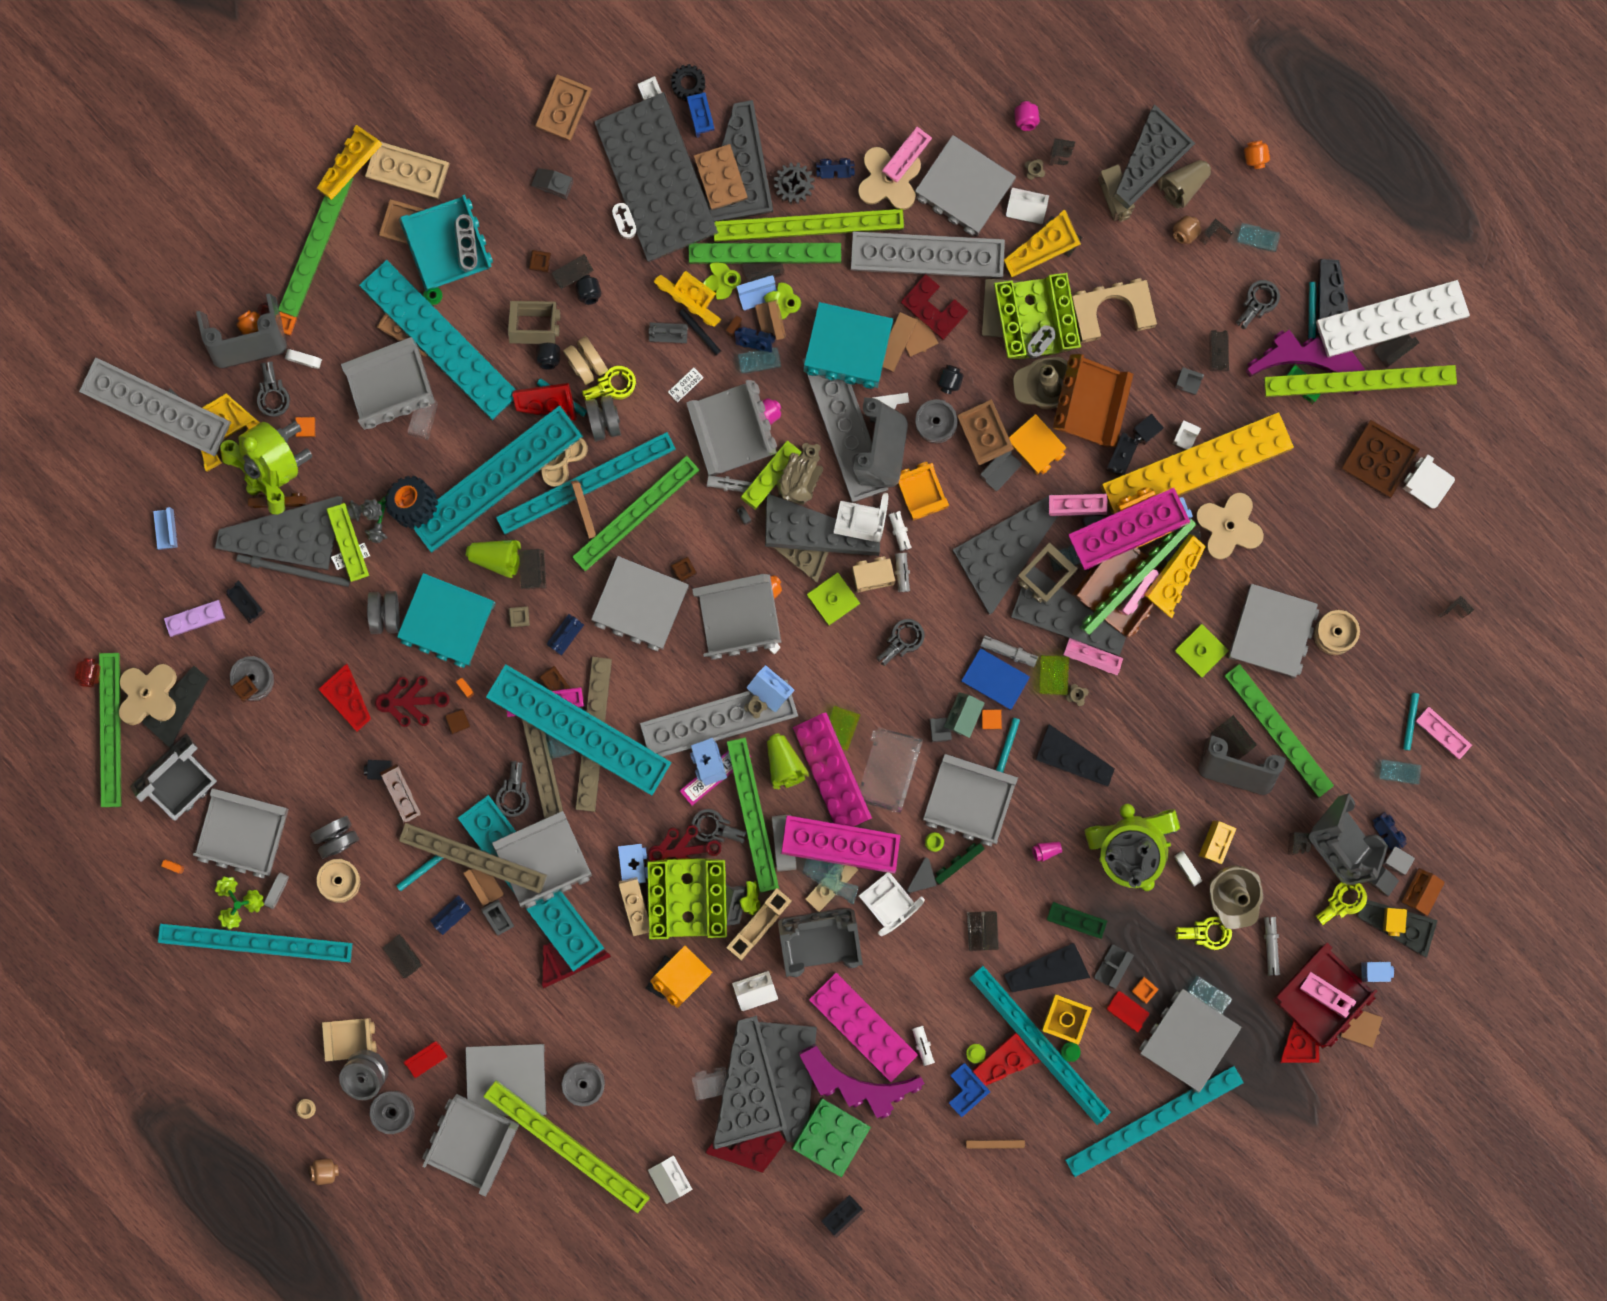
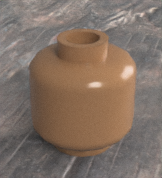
M1182 217L1173 227L1174 238L1181 244L1192 243L1201 234L1200 221L1195 217Z
M331 1159L315 1160L312 1166H309L310 1180L314 1181L316 1185L332 1184L335 1181V1176L339 1175L338 1165H334Z

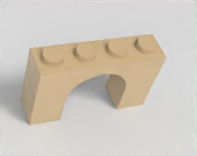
M1139 278L1131 280L1130 284L1123 285L1121 282L1113 284L1112 288L1105 289L1102 286L1094 288L1093 292L1086 293L1085 290L1076 292L1075 296H1072L1081 343L1100 339L1101 334L1096 315L1097 307L1103 301L1111 298L1120 299L1129 305L1132 310L1136 331L1155 328L1157 322L1147 280L1142 281Z
M776 889L751 921L728 945L727 949L742 961L790 905L792 900L779 889Z

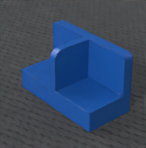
M706 93L688 96L687 102L696 138L700 137L702 133L714 131L715 128Z

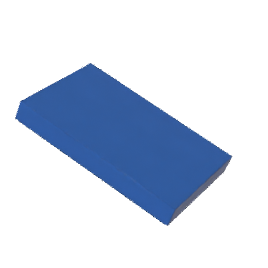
M980 648L961 682L1011 710L1030 676Z

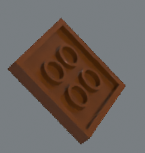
M1370 420L1341 470L1391 498L1420 448Z

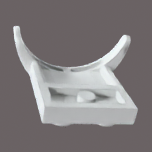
M883 493L880 509L840 501L834 533L880 542L887 512L888 493Z
M888 872L859 895L884 926L883 929L878 931L880 936H885L912 916L925 901L921 896L916 902H913L900 884Z

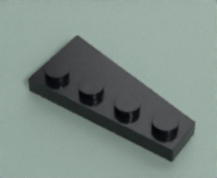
M1318 260V320L1349 311L1348 297L1343 286L1344 280L1339 260Z
M1048 725L1036 761L1108 787L1115 768L1052 725Z
M1075 943L1004 974L1011 992L1090 978Z

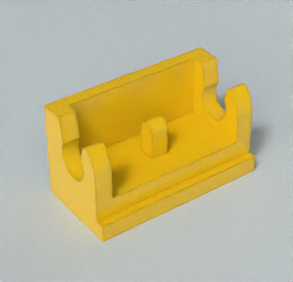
M1212 821L1199 856L1209 859L1214 863L1222 864L1236 828L1220 821Z

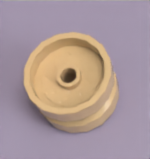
M584 336L577 341L579 352L572 345L565 348L563 352L568 358V363L575 374L587 385L594 380L590 369H593L599 376L606 373L608 369L589 339Z
M1342 610L1330 611L1318 621L1314 630L1315 643L1319 649L1326 654L1334 656L1344 654L1356 644L1360 635L1358 621L1353 615ZM1335 629L1340 632V635L1335 634Z
M333 859L326 862L319 869L317 875V886L320 893L329 901L335 903H345L353 899L361 885L357 869L350 862L343 859ZM341 877L342 882L340 884H336L335 878Z

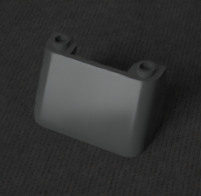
M864 397L863 411L865 415L870 417V421L875 423L871 453H860L857 455L853 471L861 485L894 487L900 481L908 421L902 413L878 399Z
M1210 736L1206 739L1198 766L1199 774L1202 777L1259 795H1266L1272 791L1284 767L1286 758L1271 755L1266 758L1264 764L1257 766L1226 756L1228 745L1225 740L1215 736Z
M1349 793L1337 797L1311 829L1309 840L1339 880L1344 884L1354 885L1378 878L1388 845L1378 835H1364L1348 813L1355 807V801Z
M843 908L782 918L778 921L786 977H798L805 971L804 967L843 961V964L848 968H856L859 965H863L857 922L853 909Z

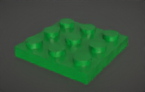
M820 1098L794 1142L792 1149L842 1178L871 1127Z

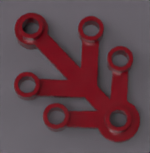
M420 676L413 687L402 698H395L401 689H406L409 686V680L405 677H400L397 684L388 694L383 693L377 696L375 706L380 712L391 713L402 727H408L411 719L406 715H402L394 707L403 706L418 720L420 725L427 726L430 723L429 716L422 714L413 705L436 704L438 707L444 708L450 703V697L445 692H438L432 697H414L421 688H425L428 685V679ZM423 678L426 680V683L421 686L419 680ZM404 679L407 683L402 687L400 686V681ZM445 697V703H439V698ZM383 700L388 701V705L386 707H383L381 705V702ZM427 717V723L422 724L421 718ZM403 718L408 719V723L406 725H403L401 723V720Z
M692 824L687 827L685 835L675 848L666 850L671 841L679 836V830L671 827L659 846H652L648 850L647 858L649 861L664 860L669 857L691 859L687 855L706 852L711 856H717L721 852L722 845L718 840L713 839L705 845L685 847L691 838L695 837L698 833L697 826ZM695 828L696 832L694 834L689 833V829ZM672 830L676 831L677 835L674 837L671 836L669 833ZM716 844L718 848L712 850L710 846ZM659 852L661 856L659 858H655L653 856V853Z

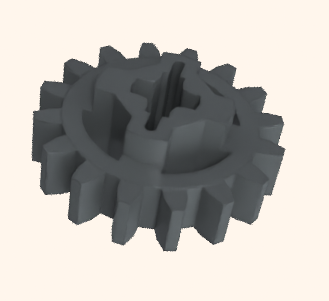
M791 162L789 168L783 165V172L778 170L777 174L779 177H774V181L778 183L774 185V189H779L777 196L783 195L782 201L789 199V204L793 200L796 201V204H799V199L805 202L806 195L810 197L812 195L809 190H814L815 188L814 185L810 184L815 182L814 178H810L812 171L806 172L807 166L805 165L803 168H800V163L793 167ZM793 172V174H791L790 176H785L786 174ZM800 173L804 175L806 180L801 179ZM796 177L797 184L792 191V183ZM782 185H783L784 187H787V189L789 190V193H786V192L784 191V189L782 188ZM800 190L803 191L801 194L796 195V193Z

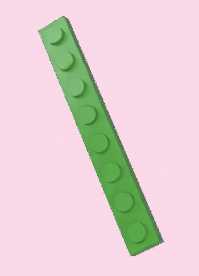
M353 177L332 200L326 196L324 197L280 304V312L298 317L353 182Z
M694 243L689 245V264L841 263V243Z
M688 456L683 458L577 552L573 559L586 572L700 470Z
M1189 519L1190 524L1165 535L1162 539L1163 542L1158 547L1155 546L1151 549L1149 557L1145 561L1141 560L1136 565V570L1132 574L1126 575L1122 580L1123 583L1109 593L1110 597L1105 602H1100L1092 615L1084 618L1082 621L1083 625L1080 628L1085 633L1090 635L1197 525L1192 519Z
M99 653L101 807H122L121 718L119 716L121 706L120 653Z
M1239 664L1224 676L1315 795L1319 798L1334 786L1243 667Z
M746 738L728 741L727 746L760 892L778 889L779 885Z

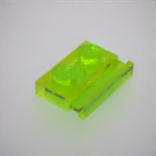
M1041 655L1039 694L1068 695V656Z
M834 706L829 720L842 750L848 751L861 715Z

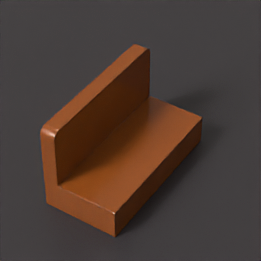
M1419 868L1402 903L1428 916L1445 882L1434 874Z

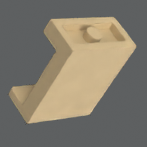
M371 1018L322 1022L325 1061L349 1059L352 1054L360 1050L377 1052L376 1041L372 1040V1034L375 1033V1024L371 1022Z

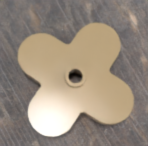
M880 147L871 148L864 157V165L870 176L862 181L859 186L860 199L866 204L873 205L886 198L896 209H909L915 201V191L909 184V181L920 172L921 162L919 158L914 161L898 183L893 180L888 181L886 179L887 175L882 172L891 160L887 151Z
M581 438L541 469L543 480L548 485L558 487L566 483L569 477L568 463L580 461L586 456L588 452L586 441Z
M1233 494L1228 499L1224 508L1207 503L1202 505L1197 511V523L1203 529L1211 532L1207 543V551L1211 557L1222 560L1232 553L1235 545L1245 549H1254L1262 543L1263 531L1261 527L1248 520L1253 504L1250 497L1246 494ZM1231 522L1234 525L1233 529H1229L1227 523Z
M160 664L154 667L148 675H145L137 668L126 670L120 678V686L128 694V698L120 706V718L129 725L139 724L148 715H151L158 721L169 720L176 710V704L169 697L168 693L176 682L177 676L174 669L166 664Z

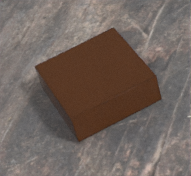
M532 250L529 270L548 273L551 253Z
M737 315L726 329L727 335L730 337L735 335V331H738L743 323L742 318Z
M688 557L671 565L678 580L681 582L697 574Z
M247 675L231 686L243 703L259 691Z
M464 709L446 715L452 734L470 728Z

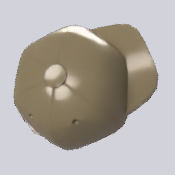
M1061 357L1038 359L1031 365L1019 369L1013 378L1016 399L1020 403L1036 405L1041 409L1057 408L1067 369V361Z
M1237 865L1220 870L1212 878L1209 886L1214 911L1218 913L1221 923L1228 929L1252 926L1259 917V909L1263 901L1259 875L1246 867Z

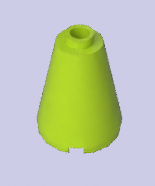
M518 540L475 542L467 547L466 557L474 564L507 578H513L512 575L517 574L521 556L518 555V549L521 550V544Z
M780 734L770 736V740L767 741L773 788L781 789V785L789 788L806 780L805 775L809 777L808 770L787 738Z

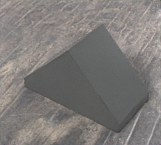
M925 857L907 889L908 893L936 886L928 858Z
M1381 867L1376 880L1367 881V883L1388 897L1399 882L1394 875Z
M500 900L481 909L497 936L514 927Z

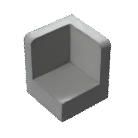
M1394 847L1383 864L1401 875H1406L1415 858Z

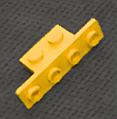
M685 271L676 285L663 275L655 278L654 283L657 284L660 290L668 292L676 302L684 304L691 313L699 315L707 325L715 327L720 323L721 318L707 309L716 293L690 273Z

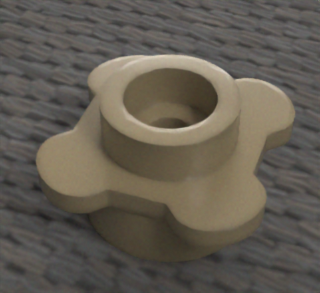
M1041 159L1025 163L1028 179L1032 180L1034 177L1042 178L1045 176Z
M808 443L802 445V457L809 460L813 458L816 462L820 460L818 456L821 450L820 445H809Z
M1073 684L1070 687V694L1067 695L1066 699L1068 702H1075L1078 706H1082L1085 703V696L1089 692L1086 688Z
M755 695L752 696L748 704H745L744 709L747 712L749 711L753 718L757 719L760 717L761 712L767 709V704L759 700V697Z

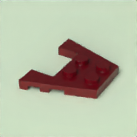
M778 1131L739 1142L733 1150L727 1146L714 1149L712 1143L705 1153L763 1173L786 1140Z

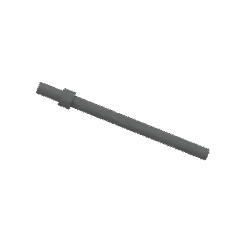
M238 554L236 560L258 569L259 567L345 587L350 585V580L262 560L261 557L257 556L249 557Z

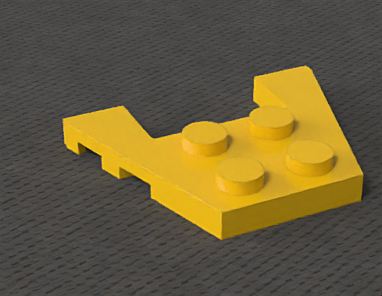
M227 394L202 407L231 422L224 439L246 426L248 429H251L260 423ZM201 450L204 468L207 472L222 464L217 454L213 456Z

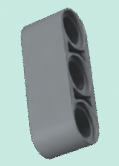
M463 214L456 219L454 230L459 267L461 270L469 272L477 265V253L472 218ZM466 220L468 228L462 229L459 226V221ZM468 239L471 246L469 248L463 247L461 240ZM464 258H470L473 261V265L471 267L465 266L463 263Z
M787 815L772 816L777 872L796 870L795 856L781 854Z

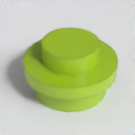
M930 833L925 839V846L928 850L937 852L943 848L944 839L939 833Z
M973 1044L968 1047L966 1055L970 1062L980 1063L985 1059L986 1051L983 1046Z

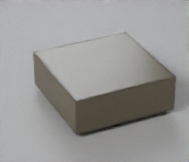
M528 606L509 608L511 628L530 626Z

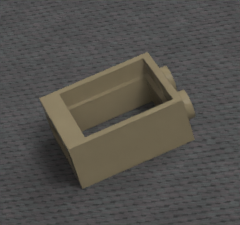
M1116 165L1102 170L1098 181L1113 220L1122 222L1130 218L1135 205L1133 204L1129 209H1126L1113 197L1123 175L1120 166Z
M510 301L509 343L555 344L556 336H559L557 321H560V309H557L556 302ZM519 316L551 317L550 331L518 330Z
M1049 543L1018 575V584L1025 590H1031L1034 593L1032 597L1037 602L1046 604L1078 568ZM1046 553L1067 572L1047 595L1026 577L1027 573Z

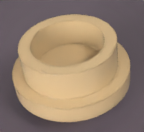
M309 1099L301 1100L296 1106V1112L301 1118L307 1119L315 1114L316 1106Z

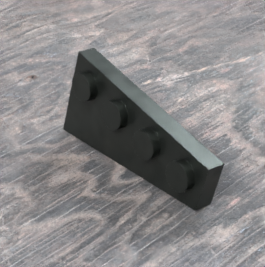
M193 666L169 692V697L176 704L174 715L167 721H158L151 715H148L142 723L171 748L209 678L196 666Z
M1367 900L1365 907L1358 912L1357 917L1388 935V932L1383 931L1385 908L1394 907ZM1407 912L1405 933H1400V937H1390L1427 958L1438 920Z

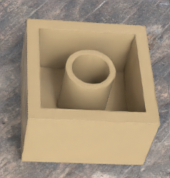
M883 556L875 558V561L867 563V560L856 562V565L852 567V573L857 593L894 585L895 577L891 559H886Z

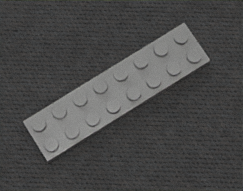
M853 232L851 270L1003 278L1005 240Z
M96 357L79 391L213 456L216 455L231 424L230 421Z
M807 374L852 503L888 491V487L861 485L853 471L857 455L860 453H871L872 441L852 385L839 379L829 380L825 376H811Z
M750 691L642 722L640 726L647 748L664 757L691 749V745L713 738L715 741L796 718L798 714L791 694L777 712H774L767 706V709L761 712L760 717L755 719L749 711L747 712L744 709L745 704H748L752 696H755Z

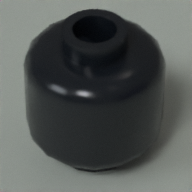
M584 275L575 284V291L580 302L585 305H592L598 302L602 292L597 278Z
M553 343L537 345L536 363L542 369H554L560 363V347Z
M946 365V367L940 369L936 384L941 387L942 392L952 394V391L960 389L964 377L963 373L960 372V368Z

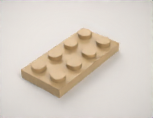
M381 142L380 148L371 156L365 175L366 178L439 199L450 165L449 162Z

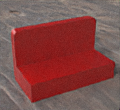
M1121 991L1117 992L1105 1008L1135 1032H1139L1142 1024L1150 1014Z
M435 1041L403 1063L405 1066L407 1065L414 1078H417L448 1056L440 1043Z

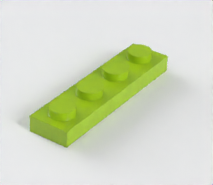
M786 441L740 499L756 510L784 474V469L788 464L791 453L800 456L802 451L789 441Z
M345 503L326 509L350 582L368 577L369 573Z

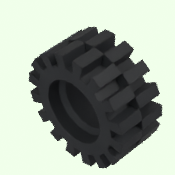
M687 64V66L682 65L681 68H677L671 78L674 94L679 99L682 98L686 101L688 96L703 93V90H705V76L702 74L701 69H697L695 65L692 67L691 64ZM691 76L695 79L696 84L692 89H684L682 87L681 80L684 77Z

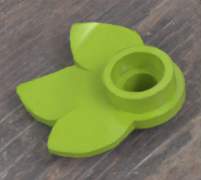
M711 263L710 268L713 275L708 277L703 284L716 291L717 300L726 299L731 295L732 290L740 285V274L735 270H730L724 263ZM734 277L735 282L729 283L728 278Z
M778 283L777 291L769 292L764 296L765 302L778 300L782 320L789 313L797 312L801 307L800 298L793 293L792 287L786 283ZM790 300H794L795 302L794 306L792 307L788 305V302Z
M746 881L747 896L740 899V904L744 912L755 915L760 910V901L758 900L759 886L757 881Z

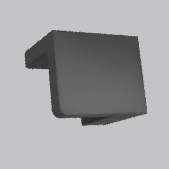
M1182 367L1175 388L1196 395L1204 374Z
M930 718L932 742L952 740L950 730L944 728L947 718Z

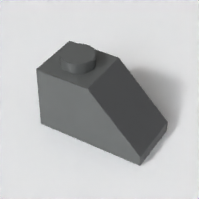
M538 168L531 186L567 200L574 182L570 176L557 171Z

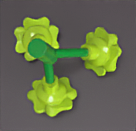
M224 876L216 882L215 892H218V896H230L234 902L233 909L221 910V915L218 916L222 927H227L229 930L233 927H239L242 919L239 917L237 909H240L242 905L248 908L250 913L254 911L259 912L260 908L264 905L263 896L258 893V890H248L247 895L243 897L244 901L240 902L233 894L238 884L234 881V877L228 878Z

